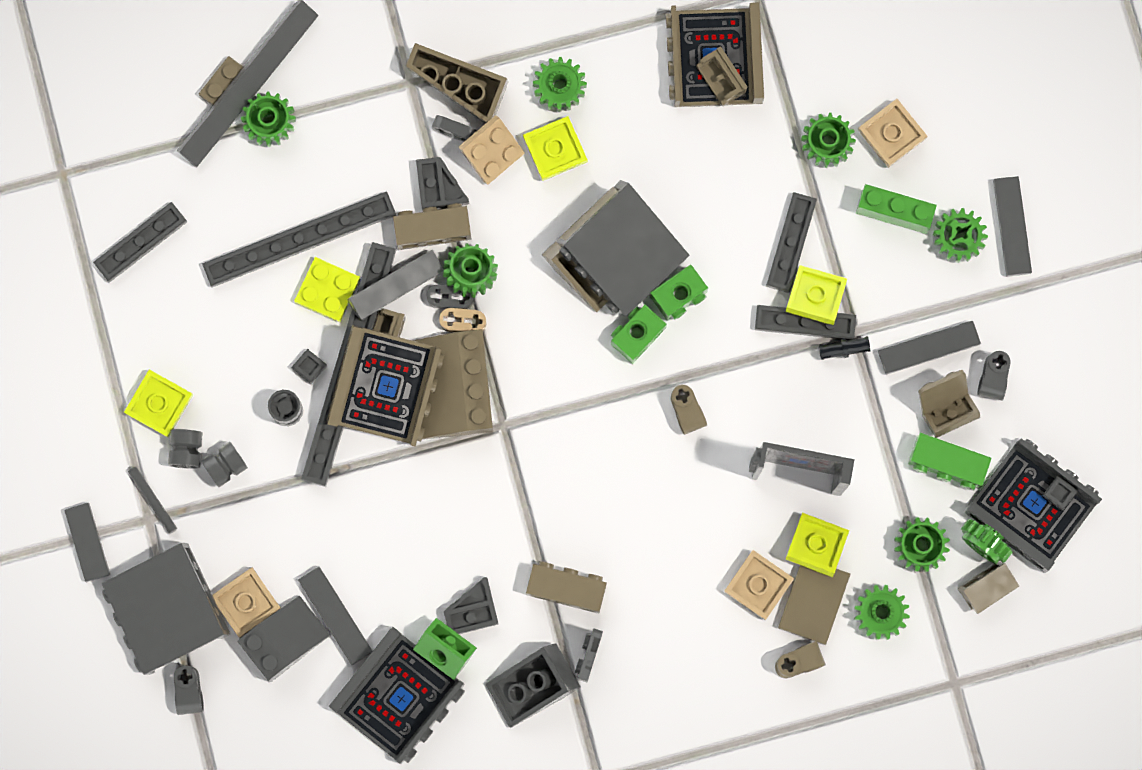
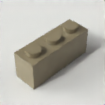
M451 204L447 206V209L437 210V207L424 208L423 212L413 213L410 210L401 211L398 213V216H393L398 250L472 240L467 206H462V204Z
M540 561L539 565L533 564L526 590L527 596L600 613L607 582L602 581L603 577L588 574L587 578L578 575L579 571L564 567L563 571L553 569V564Z

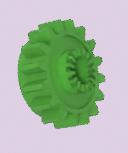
M559 57L557 63H554L553 59L550 58L548 66L542 63L540 65L542 72H535V77L539 80L533 81V87L538 88L534 91L535 97L541 96L540 104L547 103L548 110L555 107L558 112H561V109L564 107L568 111L571 110L573 103L578 106V97L584 98L585 92L581 89L587 88V82L581 81L585 78V72L578 73L580 65L577 64L573 67L572 59L570 58L566 63H563L562 57ZM561 80L566 83V86L557 89L553 84Z
M267 91L266 96H261L258 93L257 99L248 100L250 106L243 107L246 116H242L241 120L243 123H248L243 126L245 132L251 131L248 135L250 140L257 137L258 145L266 141L267 146L271 147L272 141H276L280 145L281 137L289 139L287 131L294 132V126L290 123L296 122V117L290 115L295 111L293 106L287 107L289 104L287 98L281 100L279 93L274 97ZM267 115L275 117L271 123H264L262 121Z
M829 112L828 117L819 114L817 121L813 118L810 119L809 124L811 127H804L803 131L808 135H802L801 141L807 143L803 145L802 150H809L808 160L813 157L816 158L815 165L822 161L825 168H828L830 162H833L834 166L837 167L839 159L843 162L847 161L848 157L845 153L852 154L854 149L850 146L855 145L856 139L851 138V136L854 135L855 131L854 129L849 130L850 122H843L841 115L835 118L831 112ZM829 135L835 142L830 145L826 144L822 137Z
M466 243L465 247L462 248L456 246L455 253L449 252L448 260L444 261L445 270L443 277L448 278L446 285H454V293L461 290L462 297H465L468 292L471 293L472 298H475L478 291L485 295L486 288L492 289L493 281L497 279V273L495 272L497 271L498 264L493 263L494 255L489 256L487 253L488 249L479 248V244L469 246ZM466 268H473L475 272H468Z
M916 517L914 524L910 521L905 523L906 530L901 527L898 529L902 536L894 538V541L899 543V546L894 548V552H901L898 561L905 559L907 561L905 564L906 569L913 565L914 572L917 573L920 567H923L924 572L927 573L929 572L930 565L934 569L939 567L937 560L940 562L946 560L942 554L950 551L949 548L945 547V544L950 539L944 538L945 529L939 530L937 528L939 522L931 524L928 517L925 518L924 522H921L919 517ZM917 539H923L927 542L928 549L926 551L917 549Z
M968 519L962 526L961 530L964 533L961 537L962 540L988 561L997 564L998 561L1004 563L1013 553L1007 544L1001 541L1003 536L997 533V530L994 532V528L988 524L983 526L975 520Z
M874 585L872 593L866 589L864 591L866 597L859 596L857 598L861 605L854 607V610L859 612V615L854 617V620H860L861 622L858 629L865 628L867 630V637L872 633L875 634V640H879L881 635H884L885 639L889 640L891 632L898 636L900 633L897 628H906L907 625L902 621L903 619L910 618V615L904 613V610L909 608V605L902 604L905 596L897 597V588L889 592L888 585H884L882 590L879 589L878 585ZM877 606H883L887 609L888 616L886 619L877 617L875 614Z

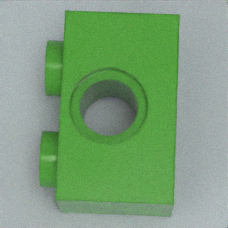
M690 264L652 291L650 298L667 321L672 317L676 320L687 312L685 308L693 303L696 306L707 298L705 294L708 292V286ZM677 289H683L687 293V298L678 300L675 298L674 292Z
M646 305L641 309L637 306L627 317L630 321L624 327L620 324L611 334L613 337L611 345L632 364L667 327V324ZM634 327H639L643 330L644 335L641 338H634L631 336L630 330Z
M436 618L423 633L413 650L454 680L466 666L477 647Z

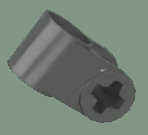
M995 351L985 359L978 385V396L1003 401L1011 359L1006 352ZM997 357L999 362L1003 363L999 368H996V364L992 363Z
M180 666L174 673L177 715L204 712L203 695L197 669L192 666ZM185 670H187V673L192 674V679L188 680V684H186L185 680H181V675L185 674Z

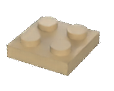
M895 99L858 128L860 134L888 168L928 137L898 99Z
M496 115L459 146L461 152L487 185L525 154L502 120Z
M752 550L724 592L766 620L794 578Z
M253 567L213 594L219 610L239 638L281 609Z

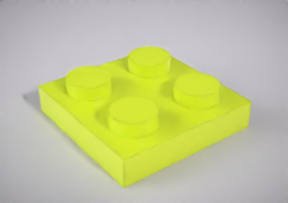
M569 116L523 135L542 181L588 162Z
M315 257L294 302L340 323L349 305L347 299L353 296L361 278Z
M799 265L786 312L834 325L847 278Z
M149 369L124 413L169 438L170 430H173L193 397V393Z
M802 512L785 559L833 577L850 530Z

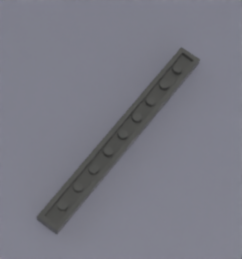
M372 242L357 293L390 274L397 251L396 248ZM352 308L303 471L302 481L323 487L327 486L344 427L328 425L326 421L351 327L355 325L373 330L378 311L359 320Z

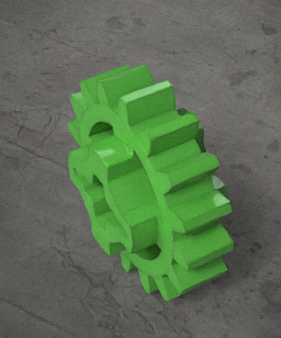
M961 208L957 214L954 209H951L950 216L944 213L941 216L943 222H936L935 226L940 230H934L933 236L939 238L934 242V245H941L940 254L948 253L947 260L955 256L957 263L960 262L962 257L968 262L971 259V254L977 257L980 254L978 249L983 250L986 245L981 241L988 238V235L982 233L987 226L979 224L982 219L981 216L976 219L973 218V210L969 214H965V209ZM957 220H964L967 223H959ZM945 227L947 228L946 230L949 233V238L947 241L944 237ZM967 230L964 237L953 241L957 233ZM973 230H975V232H976V242H975V243H974V239L972 238V231H973ZM959 247L962 248L963 251L955 250L953 248Z

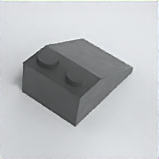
M299 595L255 626L237 642L269 682H273L331 635Z
M556 643L542 647L486 683L488 690L510 728L581 688Z

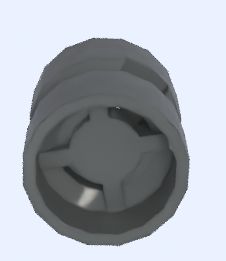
M282 389L276 391L268 400L269 413L275 422L281 426L295 425L303 416L302 403L297 395L290 390Z
M186 429L170 430L169 445L173 449L169 451L168 466L186 469L200 468L201 453L198 451V448L202 447L203 432Z
M230 441L219 448V454L211 453L201 460L203 466L218 487L230 481V475L234 474L237 476L248 469L246 463Z

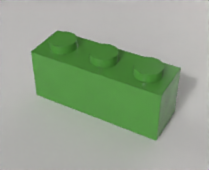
M865 184L861 192L856 214L927 234L931 228L937 205Z
M920 432L916 438L908 464L913 465L912 469L917 472L927 474V471L937 474L936 478L942 481L951 482L952 479L960 482L961 487L974 491L975 488L979 489L983 486L992 458Z

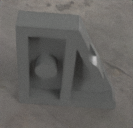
M441 157L416 160L422 210L428 207L443 208L451 204H469V198L460 188Z
M483 577L474 587L443 611L447 626L458 634L499 625L487 577Z
M593 628L591 635L586 634L582 649L586 650L584 660L579 658L575 673L579 674L578 680L588 682L603 634L601 630Z

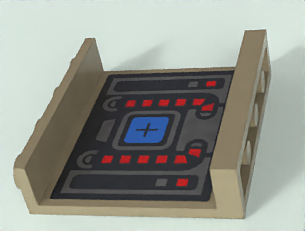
M760 2L749 3V8L676 11V5H672L670 13L666 14V28H671V37H667V52H672V61H668V76H673V85H669V99L674 100V107L722 106L696 67L703 57L720 46L747 85L746 93L727 105L763 104L764 81Z
M352 325L326 421L327 424L336 427L339 425L406 442L416 447L417 441H422L425 427H421L423 417H428L431 403L428 402L429 395L435 392L438 379L434 378L436 368L441 369L444 355L440 354L441 349Z

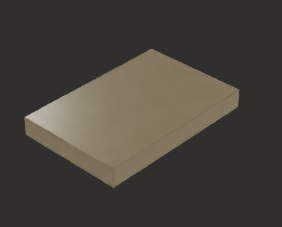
M800 565L778 629L826 645L851 573L836 568L834 576L831 577Z

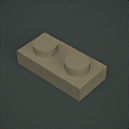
M228 56L199 92V96L213 106L243 69V66Z

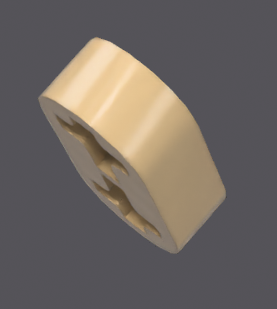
M447 308L441 312L439 317L441 327L448 332L479 329L484 331L487 325L485 315L478 310ZM449 314H453L454 318L461 319V322H453L452 326H448L447 321L443 320L448 318ZM474 316H478L479 321L483 322L478 324L477 328H473L471 323H464V321L473 320Z

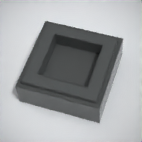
M307 349L291 368L312 384L326 368L327 364Z
M1056 476L1042 497L1063 511L1078 490L1060 476Z

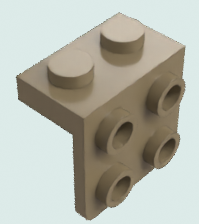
M963 370L951 372L942 379L929 382L918 391L922 417L935 438L981 418L978 408L968 394L966 374Z

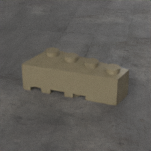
M417 43L414 44L406 65L412 73L485 124L497 114L509 83L506 77Z

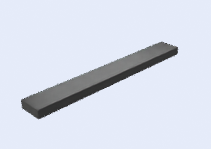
M303 0L296 1L177 149V152L193 166H199L243 111V107L248 105V100L256 95L319 16Z
M386 191L202 263L213 288L396 216V212Z

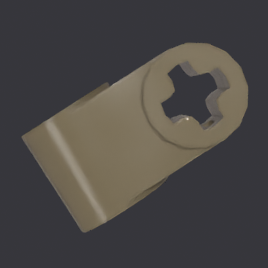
M683 384L675 387L670 399L683 434L686 435L706 427V418L693 390L688 385ZM678 391H682L683 394H688V397L686 398V403H683L682 400L676 399V397L679 394Z
M815 641L782 655L775 663V671L781 678L787 679L821 668L826 663L818 643ZM784 660L787 663L793 664L790 672L787 669H782L781 666L785 663Z

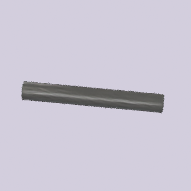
M133 467L128 471L129 475L167 532L171 534L178 528L138 468Z

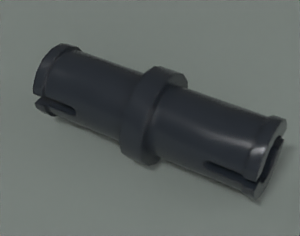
M868 336L852 340L843 338L840 339V342L819 344L821 360L840 356L849 358V355L871 352Z

